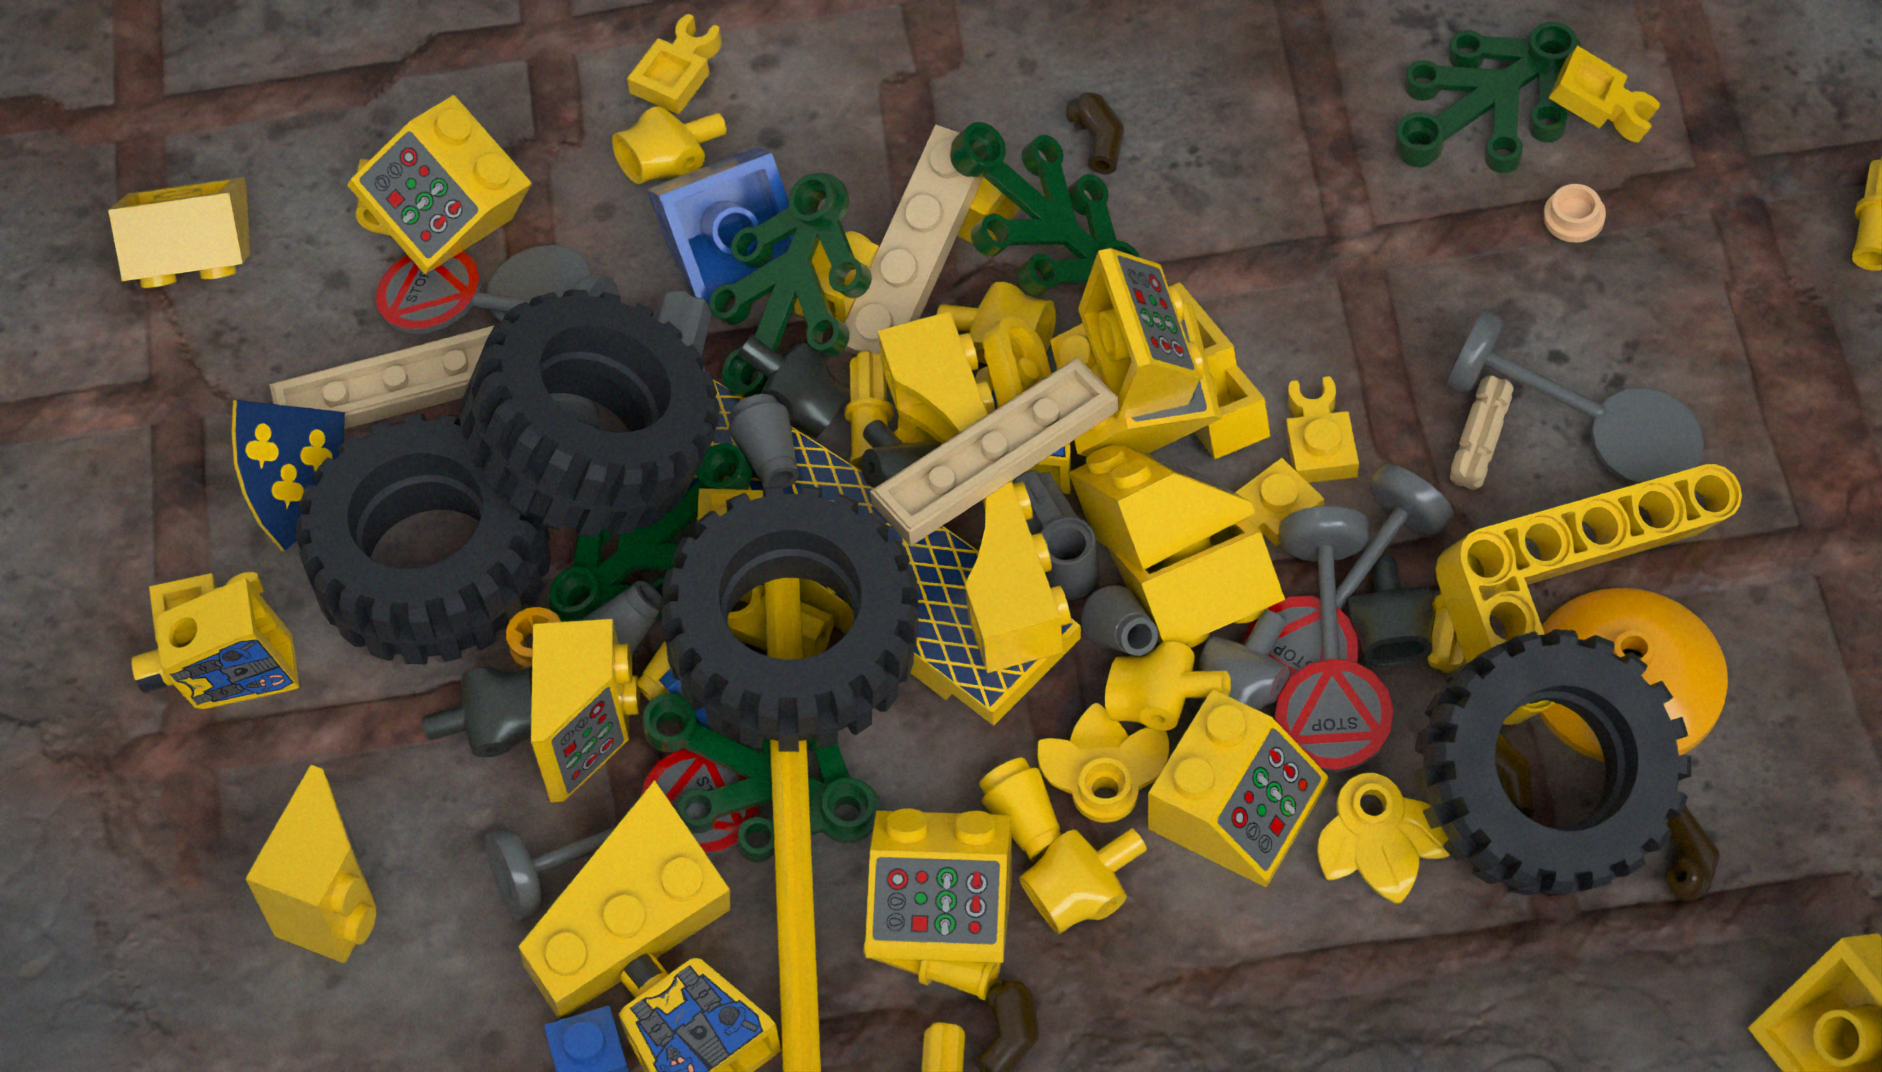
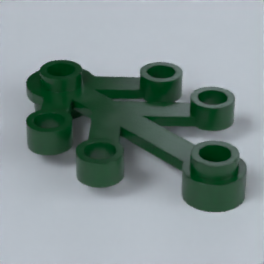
M1559 22L1542 23L1535 27L1525 39L1481 36L1475 31L1464 30L1456 33L1450 42L1449 61L1454 67L1438 66L1428 60H1419L1412 63L1407 68L1405 90L1411 98L1419 101L1431 100L1439 94L1440 90L1471 93L1436 117L1423 112H1415L1403 117L1397 125L1395 150L1399 157L1412 167L1430 165L1441 155L1445 140L1494 107L1493 135L1487 141L1485 162L1491 170L1498 173H1510L1516 170L1521 163L1523 150L1522 141L1517 137L1519 92L1522 87L1537 77L1539 104L1532 109L1529 131L1535 139L1541 142L1550 143L1559 140L1565 132L1567 113L1561 105L1549 99V96L1566 58L1577 45L1581 47L1575 32L1569 26ZM1470 48L1473 49L1475 52L1464 53L1460 51V49ZM1484 59L1515 62L1504 70L1479 68ZM1417 78H1427V79L1431 80V82H1429V83H1420V82L1416 81L1415 79H1417ZM1550 119L1555 121L1556 124L1546 125L1540 122V120ZM1503 149L1510 151L1512 154L1503 156L1495 151Z
M974 122L953 139L950 152L953 167L966 177L983 176L1032 218L1005 219L998 214L987 215L971 231L972 243L981 254L993 257L1001 253L1008 246L1064 245L1079 258L1054 261L1046 254L1038 253L1033 255L1019 267L1017 272L1018 281L1027 293L1033 296H1041L1055 285L1087 284L1095 258L1100 250L1111 248L1141 258L1134 247L1116 239L1106 203L1109 198V192L1101 178L1094 174H1085L1071 184L1069 188L1067 187L1061 165L1064 157L1063 150L1053 137L1048 135L1037 136L1023 148L1021 154L1025 168L1031 174L1040 178L1044 196L1003 161L1006 155L1005 142L1000 133L991 125L984 122ZM1038 150L1044 154L1047 161L1040 156ZM1084 190L1090 194L1092 200L1086 196ZM1074 211L1086 216L1090 235L1078 226ZM988 230L994 233V235L997 238V241L992 239V237L988 233ZM1034 269L1041 273L1043 280L1039 279Z
M828 173L806 175L800 178L792 187L788 208L755 228L746 227L736 233L731 243V252L734 258L750 268L759 269L734 284H723L713 291L709 300V308L716 318L730 325L739 324L748 317L751 311V303L772 291L755 335L757 339L773 351H777L798 297L808 324L806 336L809 345L827 356L838 355L846 348L850 337L849 329L845 323L832 316L812 263V258L820 240L832 266L829 272V282L834 290L848 298H858L864 295L871 285V271L865 264L854 258L841 224L849 206V194L844 183ZM826 198L824 205L817 212L819 203ZM794 234L788 252L766 264L773 254V245ZM754 240H757L755 251L747 256L749 245ZM855 269L856 275L853 282L845 286L846 275ZM735 296L733 308L725 312L726 303L731 297ZM833 327V336L827 343L823 344L822 338L825 331ZM740 347L731 352L725 360L722 378L725 386L731 392L747 398L761 394L768 377L759 371L756 380L751 383L752 376L757 369L737 355L742 348Z
M729 443L711 446L696 472L700 481L686 492L678 506L673 511L666 512L661 521L650 527L640 529L636 525L633 532L620 534L617 552L601 565L602 546L614 536H610L608 530H601L599 535L594 537L578 535L573 567L561 572L554 579L550 587V610L558 615L561 622L580 621L627 588H630L632 585L618 584L634 571L670 570L674 568L673 553L680 542H668L698 517L699 488L748 490L752 480V468L742 451L737 446ZM734 473L730 478L722 481L726 475ZM665 577L659 578L651 584L662 598ZM588 596L584 602L576 605L581 598ZM661 611L657 618L663 621Z
M661 694L647 704L643 713V731L646 740L651 746L663 752H676L684 748L748 778L747 780L710 791L696 788L683 794L678 804V815L690 832H708L716 825L718 817L773 801L770 739H763L761 746L763 754L710 730L696 723L695 710L691 708L683 696L678 694ZM665 721H675L682 727L681 731L674 736H665L657 728ZM815 739L807 740V750L814 752L823 781L820 782L808 776L811 836L823 832L832 840L842 843H853L866 838L873 832L876 811H881L878 795L866 782L849 776L838 744L818 749ZM702 803L711 812L703 819H693L688 816L686 809L692 804ZM849 804L858 810L859 815L853 820L846 821L840 819L835 814V809L840 805ZM752 817L744 821L740 826L737 842L738 850L748 861L764 862L774 855L773 820L769 821L764 817ZM760 831L769 837L770 842L762 848H755L750 846L745 838L752 832Z

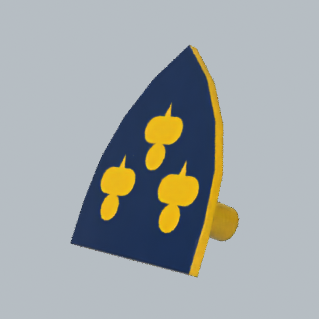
M233 400V460L242 494L259 526L281 551H286L297 541L296 521L302 515L299 503L304 490L309 484L317 486L313 474L327 457L335 460L340 455L338 447L344 443L345 412Z

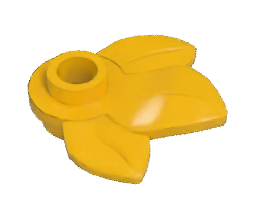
M1098 703L1092 704L1078 720L1070 741L1047 738L1041 739L1038 742V764L1044 778L1050 785L1072 794L1073 802L1082 815L1090 820L1102 823L1115 822L1126 817L1136 806L1139 790L1157 780L1169 756L1167 731L1146 727L1128 737L1118 721L1111 720L1106 709ZM1107 787L1113 789L1117 795L1104 799L1096 797L1094 793L1100 788Z
M1362 773L1348 780L1340 790L1336 802L1337 816L1321 831L1318 839L1317 855L1326 880H1337L1358 870L1363 879L1376 893L1394 904H1400L1406 898L1416 880L1420 863L1419 858L1442 859L1449 857L1450 854L1442 847L1449 838L1441 826L1433 829L1430 828L1423 813V810L1431 808L1429 804L1419 800L1403 798L1397 785L1381 774ZM1370 794L1379 798L1383 806L1382 814L1378 816L1366 814L1360 805L1361 797Z

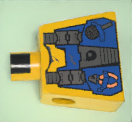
M246 578L234 581L160 613L155 620L158 649L133 656L131 662L135 681L143 693L174 685L194 708L199 709L217 707L300 688L292 633Z
M646 953L628 964L621 974V981L635 999L623 1007L619 1017L629 1045L644 1072H754L782 1051L774 1021L702 959H689L669 974L652 953Z

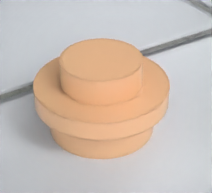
M1569 184L1558 189L1548 199L1543 218L1547 229L1555 237L1563 241L1576 243L1588 241L1600 233L1604 226L1606 211L1599 195L1593 189L1582 184Z

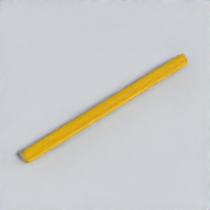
M781 578L764 583L767 656L784 660L803 659L800 578ZM770 740L783 1072H821L807 740L799 741V752H779V741Z

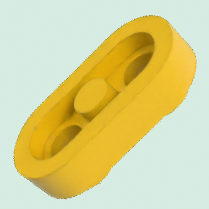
M1011 315L1005 316L984 333V359L989 368L997 400V409L1051 375L1046 351L1040 337L1022 319Z

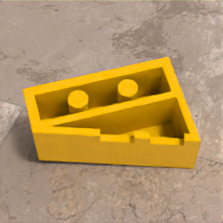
M654 780L519 945L523 967L559 1020L565 1019L620 983L623 970L637 957L646 953H652L658 958L730 911V889Z

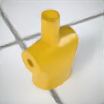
M660 106L652 107L640 117L637 124L627 130L613 134V152L623 172L635 184L680 177L701 168L705 160V153L700 143L725 135L726 124L719 113L683 124L665 108Z
M1007 282L993 283L979 308L941 304L937 311V315L950 311L957 330L970 332L977 360L984 364L987 363L984 359L983 335L1003 317L1015 316L1029 324L1040 337L1046 352L1050 346V339L1053 337L1056 324V310L1052 300L1037 299L1025 295L1017 286Z
M1162 642L1144 655L1115 658L1106 684V712L1113 721L1138 722L1156 730H1172L1178 724L1186 698H1207L1212 689L1229 696L1231 691L1229 672L1226 670L1193 671L1195 655L1191 648L1179 642Z
M1133 828L1098 851L1077 830H1071L1055 839L1047 848L1044 856L1019 877V882L1048 925L1060 935L1072 925L1086 919L1101 920L1106 918L1123 905L1127 894L1114 872L1146 852L1147 847Z

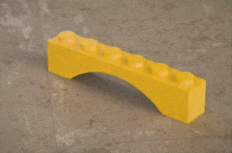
M950 311L877 331L882 369L899 417L923 429L934 439L944 444L995 411L988 383L984 381L976 384L972 373L973 370L978 369V360L972 338L969 333L958 334ZM1010 481L981 500L985 511V530L978 558L965 583L969 622L987 673L1062 653V626L1071 624L1070 611L1062 587L1059 585L1050 588L1045 572L1052 570L1045 539L1042 533L1031 535L1026 520L1033 519V513L1023 481L1017 483Z

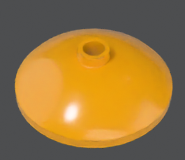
M1601 589L1580 595L1568 601L1551 614L1542 625L1545 634L1554 629L1575 630L1578 639L1585 640L1593 635H1597L1613 641L1615 646L1613 654L1619 657L1625 656L1622 652L1625 649H1632L1642 653L1643 657L1640 659L1648 666L1641 676L1649 685L1662 680L1673 696L1671 700L1663 704L1670 719L1673 720L1683 716L1688 736L1677 740L1679 755H1683L1696 747L1706 738L1717 723L1725 703L1728 687L1725 657L1710 629L1698 616L1680 603L1666 596L1642 589ZM1554 703L1553 706L1538 713L1546 726L1566 745L1587 757L1605 762L1603 751L1596 735L1590 726L1575 712L1561 704Z

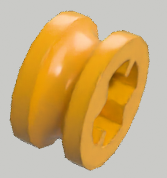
M542 607L526 608L518 612L509 621L506 629V641L510 647L511 656L519 667L526 668L532 666L533 649L527 648L524 638L531 633L533 634V624L561 622L558 615L550 609Z

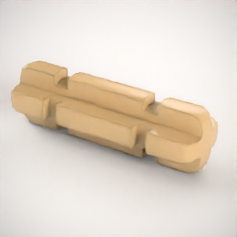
M1489 375L1480 381L1475 395L1477 398L1475 403L1472 404L1459 442V450L1456 451L1451 465L1450 480L1456 486H1465L1470 490H1476L1484 483L1488 471L1487 466L1492 459L1504 423L1503 419L1505 414H1507L1514 388L1507 379H1498Z

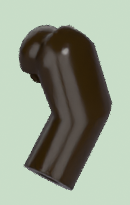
M1083 92L1079 98L1069 101L1066 107L1067 120L1069 123L1075 122V129L1084 130L1088 128L1093 135L1088 158L1089 168L1099 174H1111L1117 169L1124 136V125L1103 96L1092 92Z
M1499 733L1495 755L1499 780L1514 806L1526 817L1531 818L1534 811L1529 763Z
M1685 805L1682 816L1669 819L1666 825L1672 833L1669 840L1677 850L1671 867L1666 869L1665 882L1671 893L1677 898L1689 901L1703 896L1711 888L1720 855L1715 844Z
M1003 979L992 984L986 995V1005L993 1007L992 1013L996 1016L999 1034L975 1060V1064L981 1072H1011L1036 1044L1039 1037L1033 993L1021 981Z

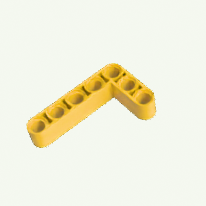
M1717 464L1698 466L1480 528L1444 550L1437 560L1436 576L1466 663L1486 650L1516 636L1534 631L1538 635H1545L1527 585L1697 536L1734 515L1740 507L1742 498L1741 487L1735 475L1727 468ZM1694 490L1704 498L1707 510L1702 508L1697 502ZM1639 506L1648 512L1651 517L1652 527L1643 521L1639 513ZM1582 522L1592 527L1596 535V543L1587 538L1583 531ZM1525 537L1531 539L1537 545L1540 551V560L1534 558L1527 550ZM1467 554L1475 556L1483 566V577L1478 576L1472 571L1468 564ZM1490 615L1495 616L1503 624L1506 633L1505 639L1500 638L1494 633L1490 625ZM1545 700L1524 704L1513 711L1504 720L1503 724H1519L1553 706L1555 702Z

